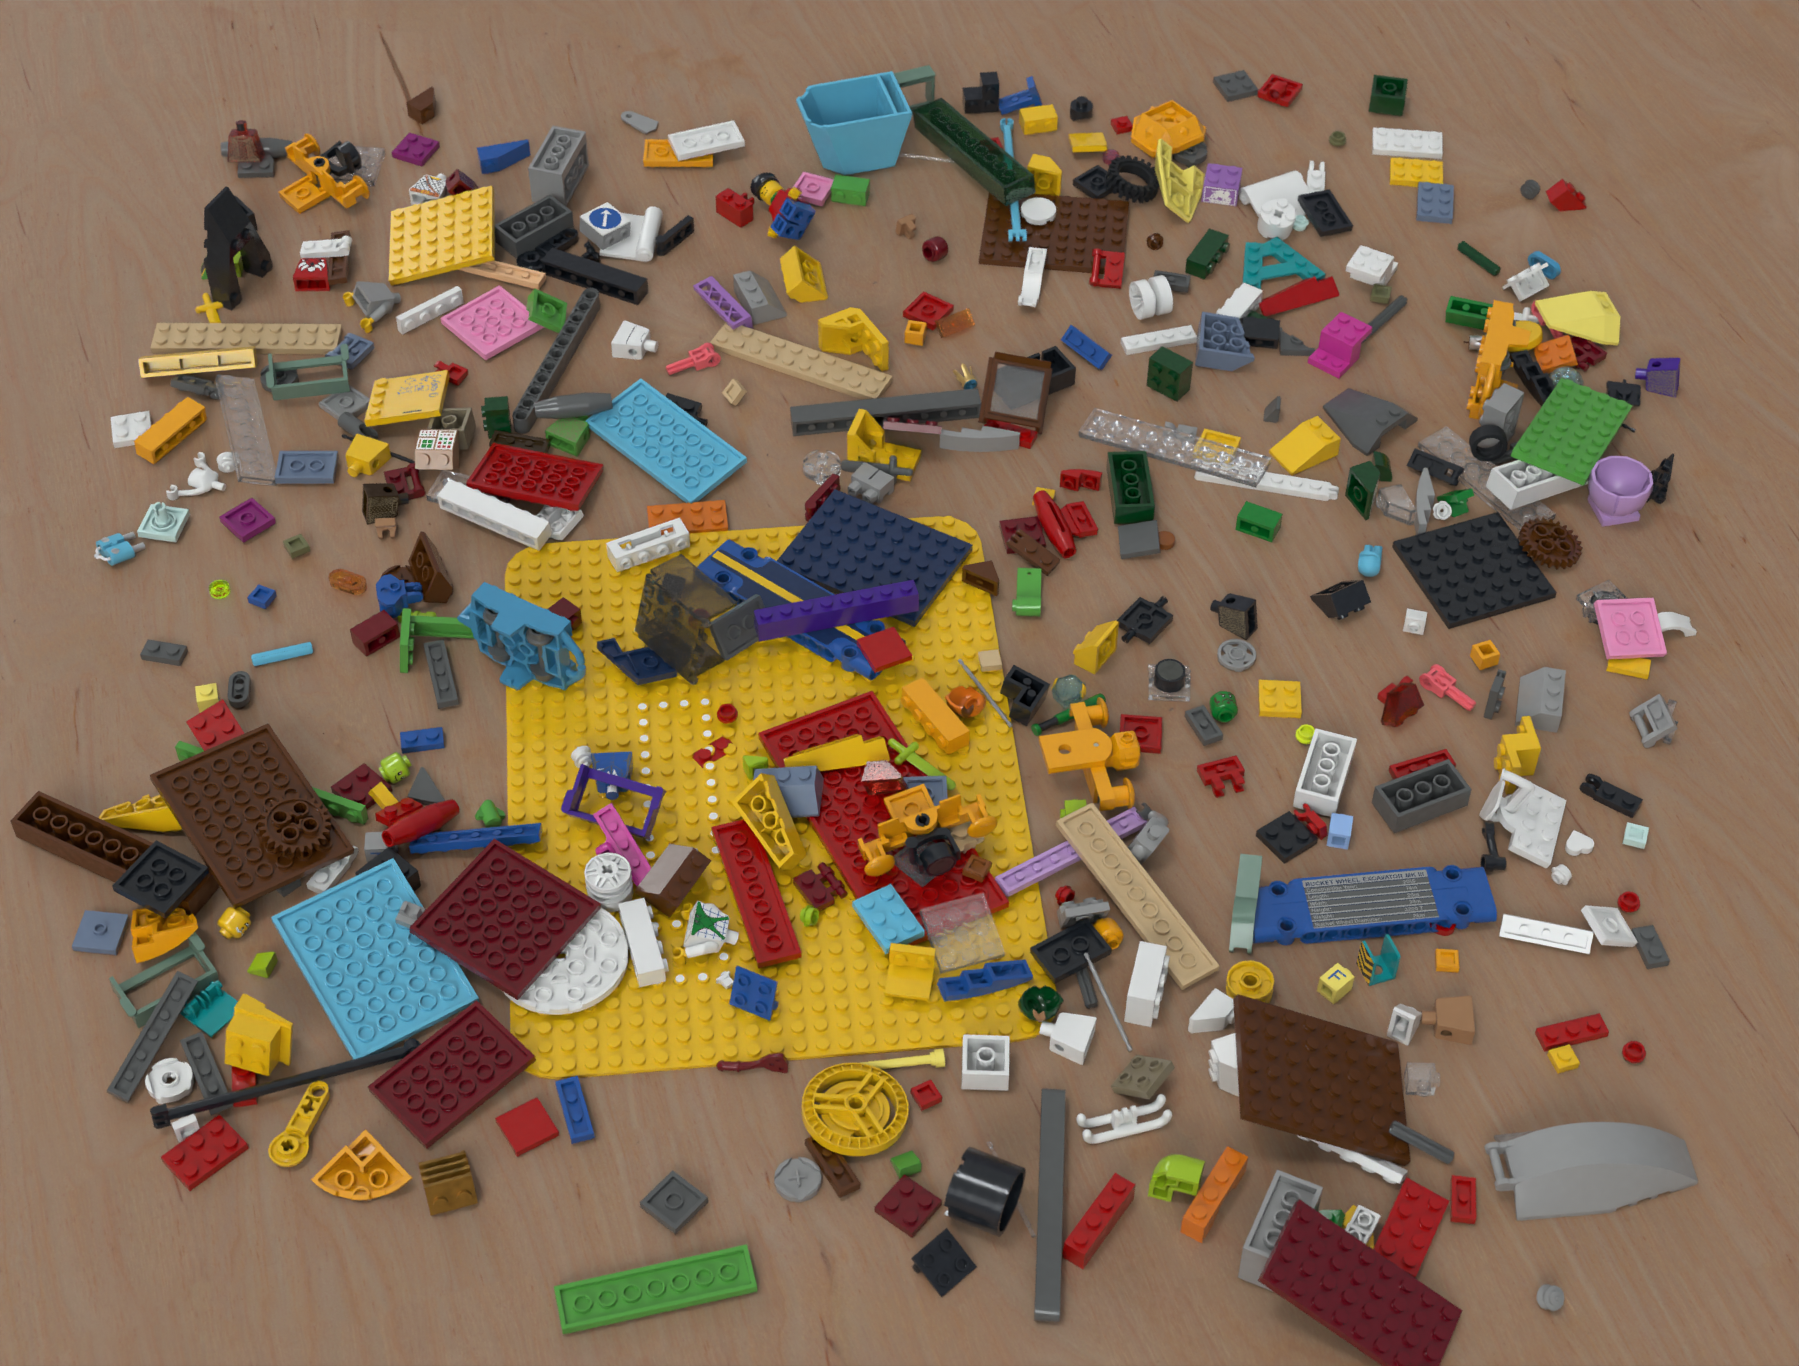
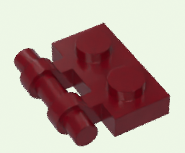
M1577 336L1571 338L1574 353L1580 356H1576L1578 365L1575 367L1577 369H1582L1585 372L1589 369V365L1586 364L1587 362L1594 366L1606 359L1607 352L1592 341Z
M824 862L817 866L820 871L819 874L816 875L810 869L793 878V884L809 905L817 908L819 912L835 904L833 896L838 894L843 899L848 895L845 885L841 880H837L832 868L827 867ZM826 881H828L831 885L828 888H826L823 884Z

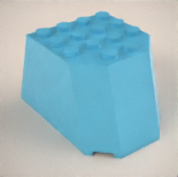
M892 71L810 85L806 88V92L796 99L823 168L843 175L895 166L912 117V111Z

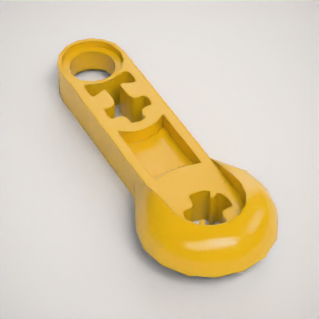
M316 1081L309 1085L285 1131L275 1137L270 1143L268 1149L269 1157L275 1164L281 1167H293L306 1158L309 1151V1135L330 1098L329 1088L325 1082ZM322 1089L325 1091L322 1096L317 1097L313 1095V1092ZM288 1146H292V1147H293L292 1150H291L290 1148H289V1151H285V1150H284V1148H287V1149H288Z

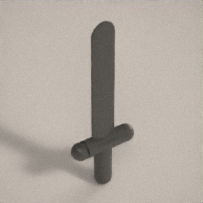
M895 455L890 456L889 464L866 462L877 468L878 471L881 470L893 476L894 485H896L897 475H913L912 469L897 467V457ZM843 460L840 467L843 471L855 472L864 462Z

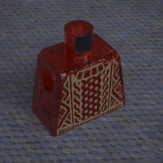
M244 120L237 121V129H232L228 136V162H261L265 153L258 131L256 129H247V122Z

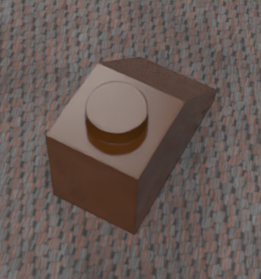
M433 87L406 102L408 116L422 125L435 117L436 99Z

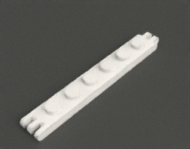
M1201 461L1197 463L1194 476L1199 481L1322 501L1337 499L1339 488L1333 486L1330 482Z

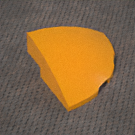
M146 908L133 910L131 933L133 937L132 950L136 963L151 960L165 954L188 939L198 929L196 917L193 914L186 915L185 910L181 908H176L166 919Z
M365 1129L349 1146L346 1145L311 1180L318 1187L334 1196L362 1201L389 1195L399 1190L413 1178L377 1139Z

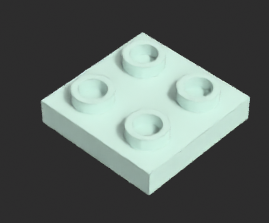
M160 502L151 504L137 531L138 537L177 542L190 516L189 509L166 506L163 502L162 504Z

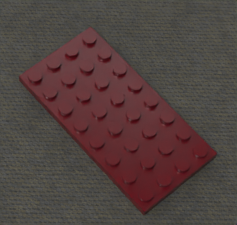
M1300 1199L1294 1203L1258 1279L1260 1283L1382 1366H1439L1463 1311Z

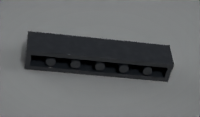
M551 248L541 260L543 273H546L547 276L586 289L594 288L599 293L635 305H639L648 294L647 278L555 248Z

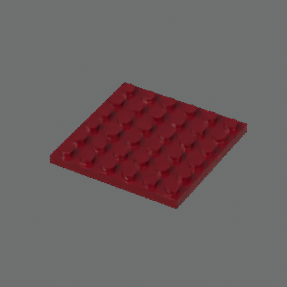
M493 839L409 927V931L417 938L518 1000L601 909V903L496 839Z

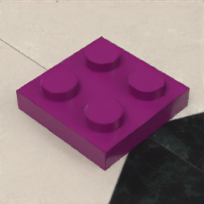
M409 132L391 152L392 158L422 167L439 149L440 144L439 141Z
M253 498L246 500L219 516L220 522L243 543L276 524L275 517Z

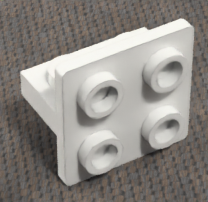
M1537 263L1520 272L1517 276L1515 275L1507 279V284L1502 287L1506 289L1511 286L1520 302L1550 286L1541 270L1549 265L1548 263L1543 265Z

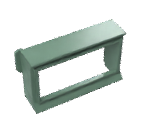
M930 65L893 73L900 88L926 82L925 96L927 102L910 105L912 115L936 109L934 103L936 74Z
M340 345L341 355L278 363L273 362L272 353H269V371L266 373L267 388L272 391L273 400L350 392L347 360H349L348 345ZM342 364V378L277 385L276 372Z
M194 932L188 938L189 947L121 984H118L113 976L109 978L113 992L119 998L120 1004L127 1015L132 1017L138 1029L146 1025L161 998L136 1011L125 993L195 956L206 973L196 978L198 984L188 1001L193 999L195 995H200L201 990L205 991L212 981L218 980L220 982L217 970L203 952L205 945L197 933Z

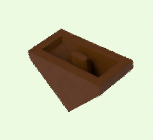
M992 560L963 566L962 582L994 596L999 595L1000 580Z

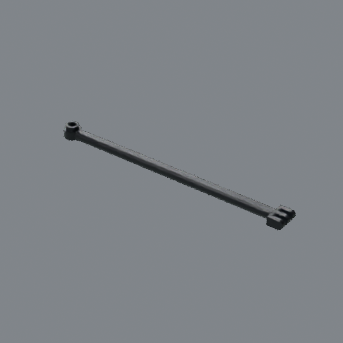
M411 1038L405 1041L403 1047L168 1109L166 1104L154 1106L150 1109L153 1125L156 1129L171 1126L170 1120L403 1059L421 1043Z

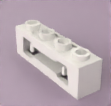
M677 518L607 542V556L616 572L690 547L689 532L681 519ZM673 527V532L668 533L666 530L664 531L665 534L661 536V530ZM629 541L631 542V545H632V546H630V544H626V548H624V549H622V548L619 546V545L624 544V543H627V542H629Z

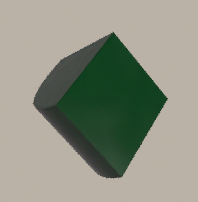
M1373 451L1372 463L1380 471L1379 481L1392 482L1390 459L1381 452Z

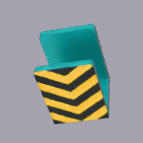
M1386 934L1381 954L1378 956H1373L1365 940L1361 941L1356 964L1368 986L1395 979L1401 956L1390 935ZM1376 966L1382 969L1383 972L1381 974H1375Z

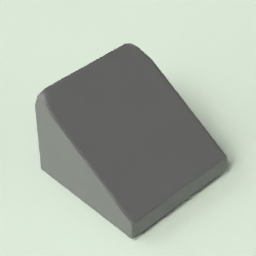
M1277 396L1265 408L1263 419L1265 422H1278L1281 405L1280 396Z

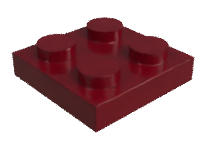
M1038 516L999 521L1007 554L1016 553L1006 545V542L1009 539L1011 540V536L1016 534L1018 529L1024 531L1046 548Z
M363 763L332 785L331 791L337 796L365 805L367 810L376 803L368 794L372 788L382 782L392 792V786Z
M904 1174L875 1206V1213L913 1238L942 1206V1200Z

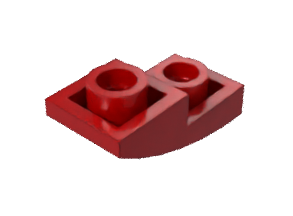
M1069 469L1062 470L1060 473V487L1077 492L1080 487L1099 491L1101 488L1102 472Z

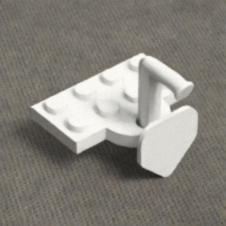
M1503 768L1500 781L1493 787L1479 816L1486 821L1500 822L1506 830L1512 833L1508 850L1547 869L1551 865L1566 800ZM1505 781L1519 787L1512 795H1508L1505 798L1502 797Z

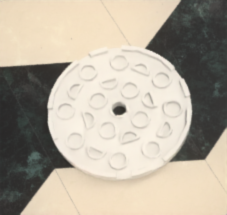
M601 908L560 953L566 954L565 959L556 958L518 1000L505 992L504 994L514 1003L525 1009L549 1015L575 1013L596 1005L615 990L627 969L628 943L621 925L609 912Z

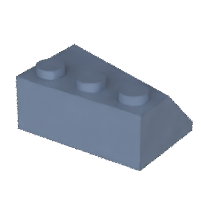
M1208 312L1201 313L1197 332L1196 366L1234 371L1254 361V355L1251 354L1249 350L1250 345L1245 340V333L1239 317Z

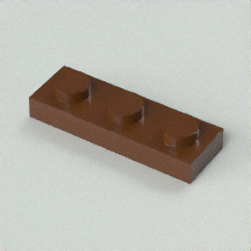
M812 1136L805 1139L806 1148L839 1198L860 1189V1181L842 1154L821 1146Z

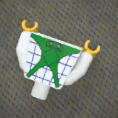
M697 901L694 907L690 902H686L683 905L684 910H681V915L683 919L688 920L683 945L686 948L685 950L681 947L673 949L675 957L672 959L675 964H683L686 961V956L692 958L719 952L725 942L732 945L736 944L739 932L728 929L729 916L724 914L713 903L704 904Z

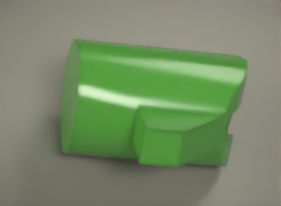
M485 800L475 814L476 820H483L486 828L500 827L502 824L501 819H504L506 816L504 811L495 807L491 800Z

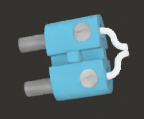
M134 532L125 535L117 533L96 541L97 548L94 557L107 561L113 566L134 558L136 552L145 549V544L143 542L134 546L129 544V540L136 538Z

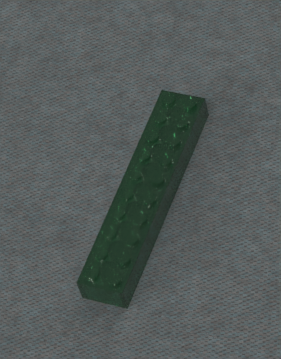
M943 98L912 110L914 127L1005 206L1035 193L1034 175Z

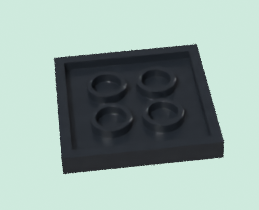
M156 840L112 887L114 892L166 919L210 872L207 866Z

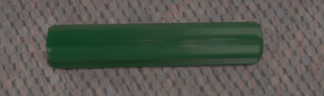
M1462 241L1458 244L1457 249L1490 274L1496 276L1500 273V266L1468 243Z

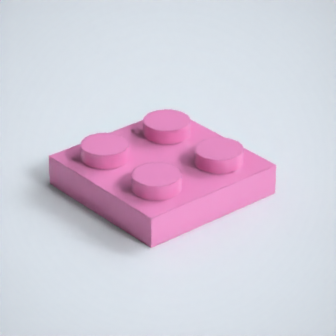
M803 172L793 187L802 190L800 197L814 205L823 206L831 193L834 179Z

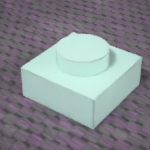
M1627 822L1622 844L1644 849L1649 828Z

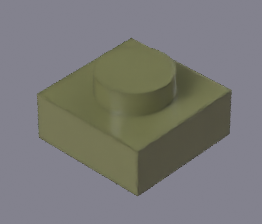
M1374 284L1370 301L1388 304L1392 287Z
M302 534L283 541V545L292 559L310 552V547Z

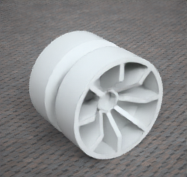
M1159 275L1149 278L1148 281L1142 279L1131 282L1129 286L1130 303L1134 314L1139 320L1153 317L1154 314L1163 315L1172 311L1173 296L1165 276Z

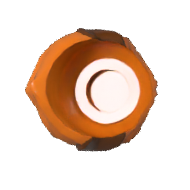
M963 686L956 687L945 696L948 707L955 714L964 718L978 715L986 705L985 696L972 686L968 688Z

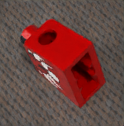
M325 258L300 259L293 275L295 291H330L328 265Z

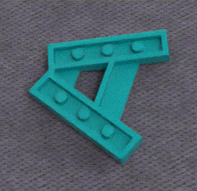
M1278 237L1265 243H1245L1242 284L1246 283L1261 289V280L1296 274L1303 280L1316 276L1317 281L1326 276V273ZM1273 256L1281 262L1280 264L1262 267L1263 257Z

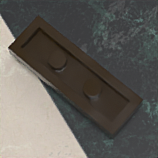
M495 430L489 442L490 447L493 443L543 453H547L551 446L550 439Z

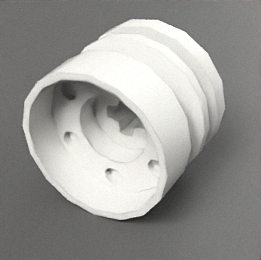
M603 853L590 859L584 871L587 895L601 903V908L607 912L619 911L618 904L631 901L634 893L629 862L623 856L616 853Z

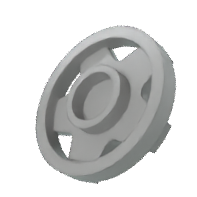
M1230 639L1219 646L1217 658L1220 665L1230 670H1235V672H1242L1254 664L1256 651L1247 641Z

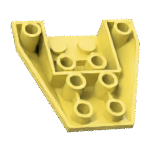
M1578 292L1536 300L1534 303L1548 328L1604 345H1618L1620 315L1606 292Z

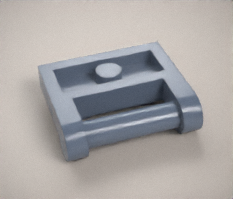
M348 333L344 340L333 351H329L325 357L341 355L340 345L347 344L349 350L347 368L353 370L375 348L374 342Z

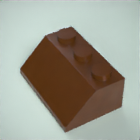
M420 532L408 560L416 582H420L422 585L421 593L423 594L424 602L447 603L450 595L453 593V584L449 580L448 572L445 570L442 557L439 555L437 548L425 532Z
M669 844L635 889L634 893L641 898H645V901L670 918L712 860L694 847Z

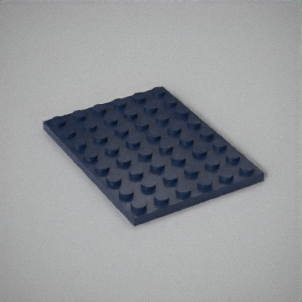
M834 489L778 558L777 562L834 594L914 580L919 593V611L890 617L915 627L971 553L973 545Z

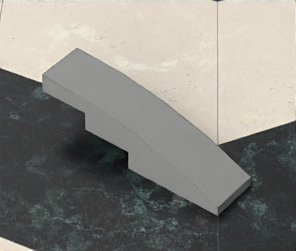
M982 426L981 431L962 427L961 433L942 429L940 434V448L949 450L991 452L1019 449L1020 432Z
M1424 468L1416 493L1414 505L1416 535L1426 532L1435 498L1428 468Z

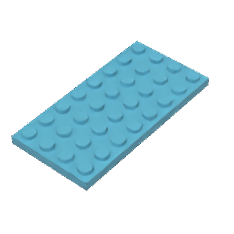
M641 378L612 400L613 409L593 414L585 421L589 424V429L685 503L692 504L693 502H698L747 463V457Z

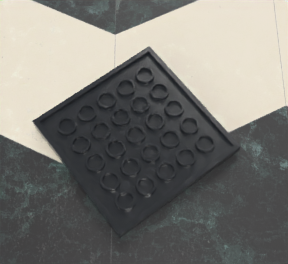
M1498 512L1393 541L1392 548L1448 629L1556 597L1557 592L1533 559L1527 557L1528 552L1522 551L1523 546L1519 545L1520 541Z

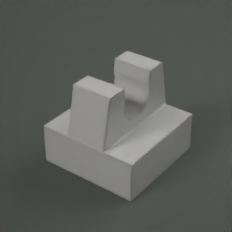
M404 901L395 921L397 924L409 928L423 914L426 908Z

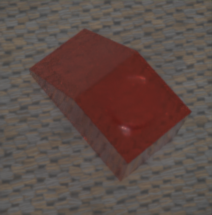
M887 760L869 761L866 763L861 782L868 795L899 793L909 789L902 775Z

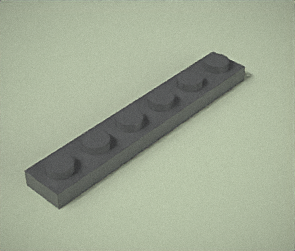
M177 970L108 1087L107 1093L127 1103L129 1102L197 986L198 980Z

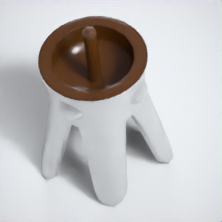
M1470 335L1469 341H1464V343H1469V350H1479L1481 342L1478 341L1482 340V336Z

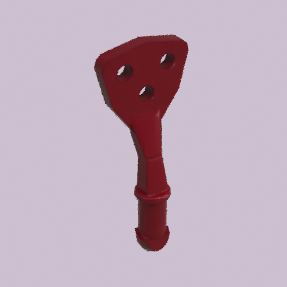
M783 1053L768 1054L752 1062L720 1060L716 1067L719 1071L740 1072L743 1070L766 1068L774 1072L787 1073L789 1062Z

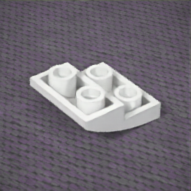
M544 505V508L535 516L545 518L550 522L552 535L549 538L563 540L584 517L582 510L570 511L564 508Z

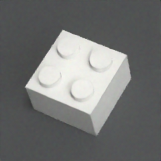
M963 1035L962 1089L1008 1091L1009 1036Z

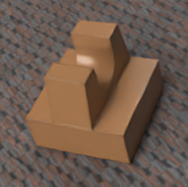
M909 214L898 219L895 232L899 236L905 235L908 239L915 237L913 232L917 228L915 226V216Z
M395 518L375 519V527L379 539H383L385 531L390 532L391 538L396 537L398 525Z

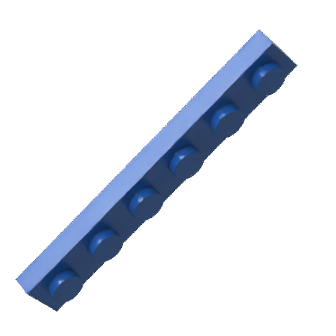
M541 823L429 833L410 842L409 849L411 854H425L434 851L447 852L456 849L486 848L493 839L506 846L521 843L533 844L541 840L542 825Z

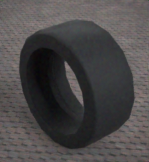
M1496 425L1478 427L1469 437L1471 453L1476 459L1481 461L1499 459L1508 448L1504 430ZM1487 438L1500 440L1495 446L1489 448L1477 446L1478 443Z

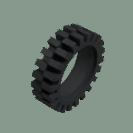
M1124 155L1120 156V158L1116 157L1115 160L1111 161L1106 173V185H1109L1108 188L1110 190L1113 189L1112 193H1119L1118 197H1126V201L1132 199L1133 203H1136L1137 200L1139 203L1144 201L1147 203L1149 200L1152 201L1160 187L1155 166L1151 167L1149 162L1145 164L1144 159L1138 161L1136 156H1134V159L1130 155H1127L1126 158ZM1119 173L1134 174L1142 178L1147 185L1131 184L1123 179Z

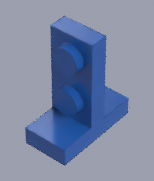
M1033 76L1026 78L1027 90L999 99V109L1002 115L1033 104L1035 107L1043 106Z

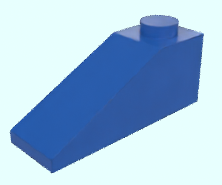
M529 140L478 147V161L482 174L499 172L530 156Z

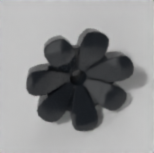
M587 241L584 244L586 253L582 257L586 259L593 258L600 262L601 259L599 257L601 255H599V252H595V248L591 245L590 241Z

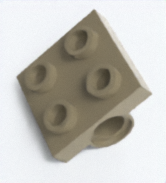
M1136 1055L1111 1087L1114 1093L1150 1099L1175 1067L1170 1060Z

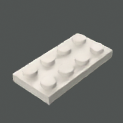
M734 120L668 135V141L678 161L745 146V141Z
M1382 127L1373 128L1372 154L1442 159V132L1387 129Z

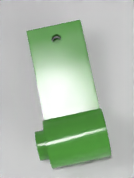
M1017 569L1016 599L1012 600V611L1016 612V616L1040 617L1042 569Z

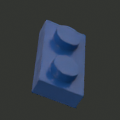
M442 727L400 732L402 754L445 748Z

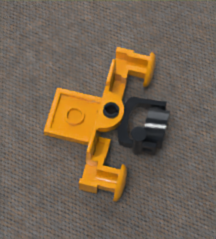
M305 133L303 139L285 147L288 158L307 174L278 192L280 198L298 214H301L329 196L334 197L346 209L356 204V198L361 195L365 199L369 198V188L360 176L354 175L353 180L347 184L341 181L337 183L331 176V174L342 177L347 173L354 174L355 170L362 168L360 154L351 142L346 141L342 143L339 140L330 149L321 154V149L316 139L311 134ZM312 153L315 155V157L309 158L308 156ZM336 156L343 167L334 165L329 161V158ZM316 176L319 178V182L321 185L320 188H317L315 186L316 184H318Z
M924 784L884 798V804L891 819L877 824L879 838L865 844L862 838L857 839L863 859H868L869 861L864 871L867 875L874 877L889 872L895 864V858L892 855H886V852L906 845L908 847L909 862L912 865H916L919 874L924 873V867L927 875H942L950 871L956 865V862L961 859L960 849L949 829L970 821L971 825L967 829V834L973 838H981L995 830L998 823L997 819L993 816H988L986 805L980 794L976 795L975 803L964 807L961 805L960 794L941 800L939 805L934 806ZM939 839H946L949 842H939L928 846L922 851L920 858L917 854V849L928 842Z

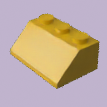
M794 245L780 258L787 295L800 303L826 300L828 295L820 262Z

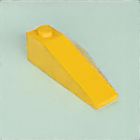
M148 794L142 796V799L134 804L128 801L104 809L98 817L122 828L160 832L182 830L161 795L150 797Z

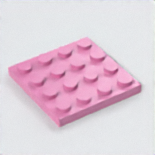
M500 285L441 317V324L485 360L544 328L528 320L529 311L526 310L527 307Z

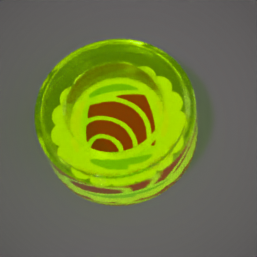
M215 580L209 585V592L211 597L223 599L229 595L230 587L225 580Z

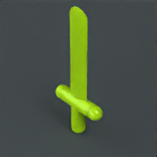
M893 738L888 740V745L900 753L894 760L896 765H901L907 760L927 776H946L915 753L919 748L917 742H912L906 748ZM946 776L947 790H953L956 784Z

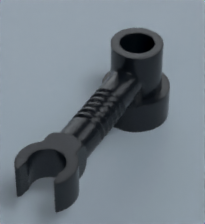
M1484 822L1485 828H1482V834L1486 839L1489 854L1481 856L1480 866L1484 867L1485 872L1505 870L1506 858L1499 857L1494 837V823Z

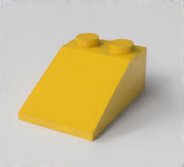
M1315 416L1297 426L1273 446L1269 453L1293 476L1337 456L1341 438L1319 416Z

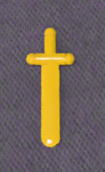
M204 293L202 298L205 304L197 306L195 311L197 313L206 312L209 323H221L217 309L223 308L222 303H212L210 295Z

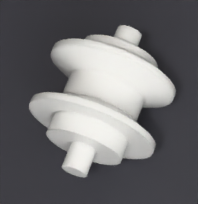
M224 452L217 457L218 469L221 472L229 473L236 470L238 463L235 454Z
M580 746L571 753V759L575 761L574 764L577 768H580L581 764L588 767L592 764L590 747Z

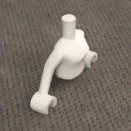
M199 452V459L193 458L195 465L199 468H195L188 478V485L197 489L178 491L176 485H171V491L167 490L166 494L169 500H176L179 496L200 495L210 491L212 488L225 491L226 484L218 482V473L207 466L205 454Z

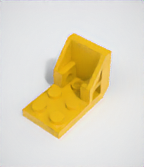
M850 307L818 319L819 348L822 352L852 355L863 351L882 372L889 369V341L861 309Z
M859 408L847 433V460L889 464L890 456L895 455L897 457V467L910 468L914 473L921 458V450L885 442L884 429L867 410ZM897 475V479L910 481L912 476Z

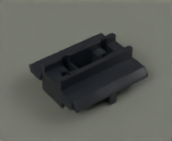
M1623 379L1622 383L1607 382L1606 394L1610 397L1623 400L1633 406L1640 405V385L1626 383V379Z

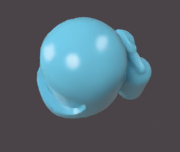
M1364 546V551L1359 553L1358 571L1361 575L1374 577L1379 573L1382 561V546Z

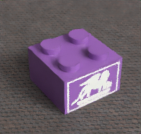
M1208 163L1203 184L1202 202L1237 206L1243 168Z

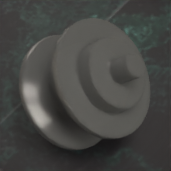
M1530 179L1521 186L1520 191L1525 198L1533 199L1540 192V186L1535 180Z

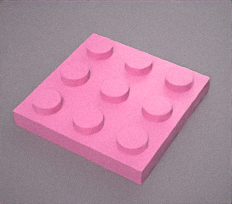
M1654 598L1596 600L1594 602L1607 659L1664 657L1667 654Z

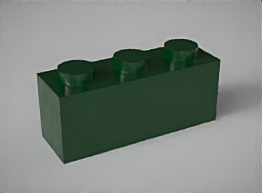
M1209 228L1186 259L1185 273L1204 280L1208 274H1212L1215 265L1220 263L1222 255L1229 250V235Z

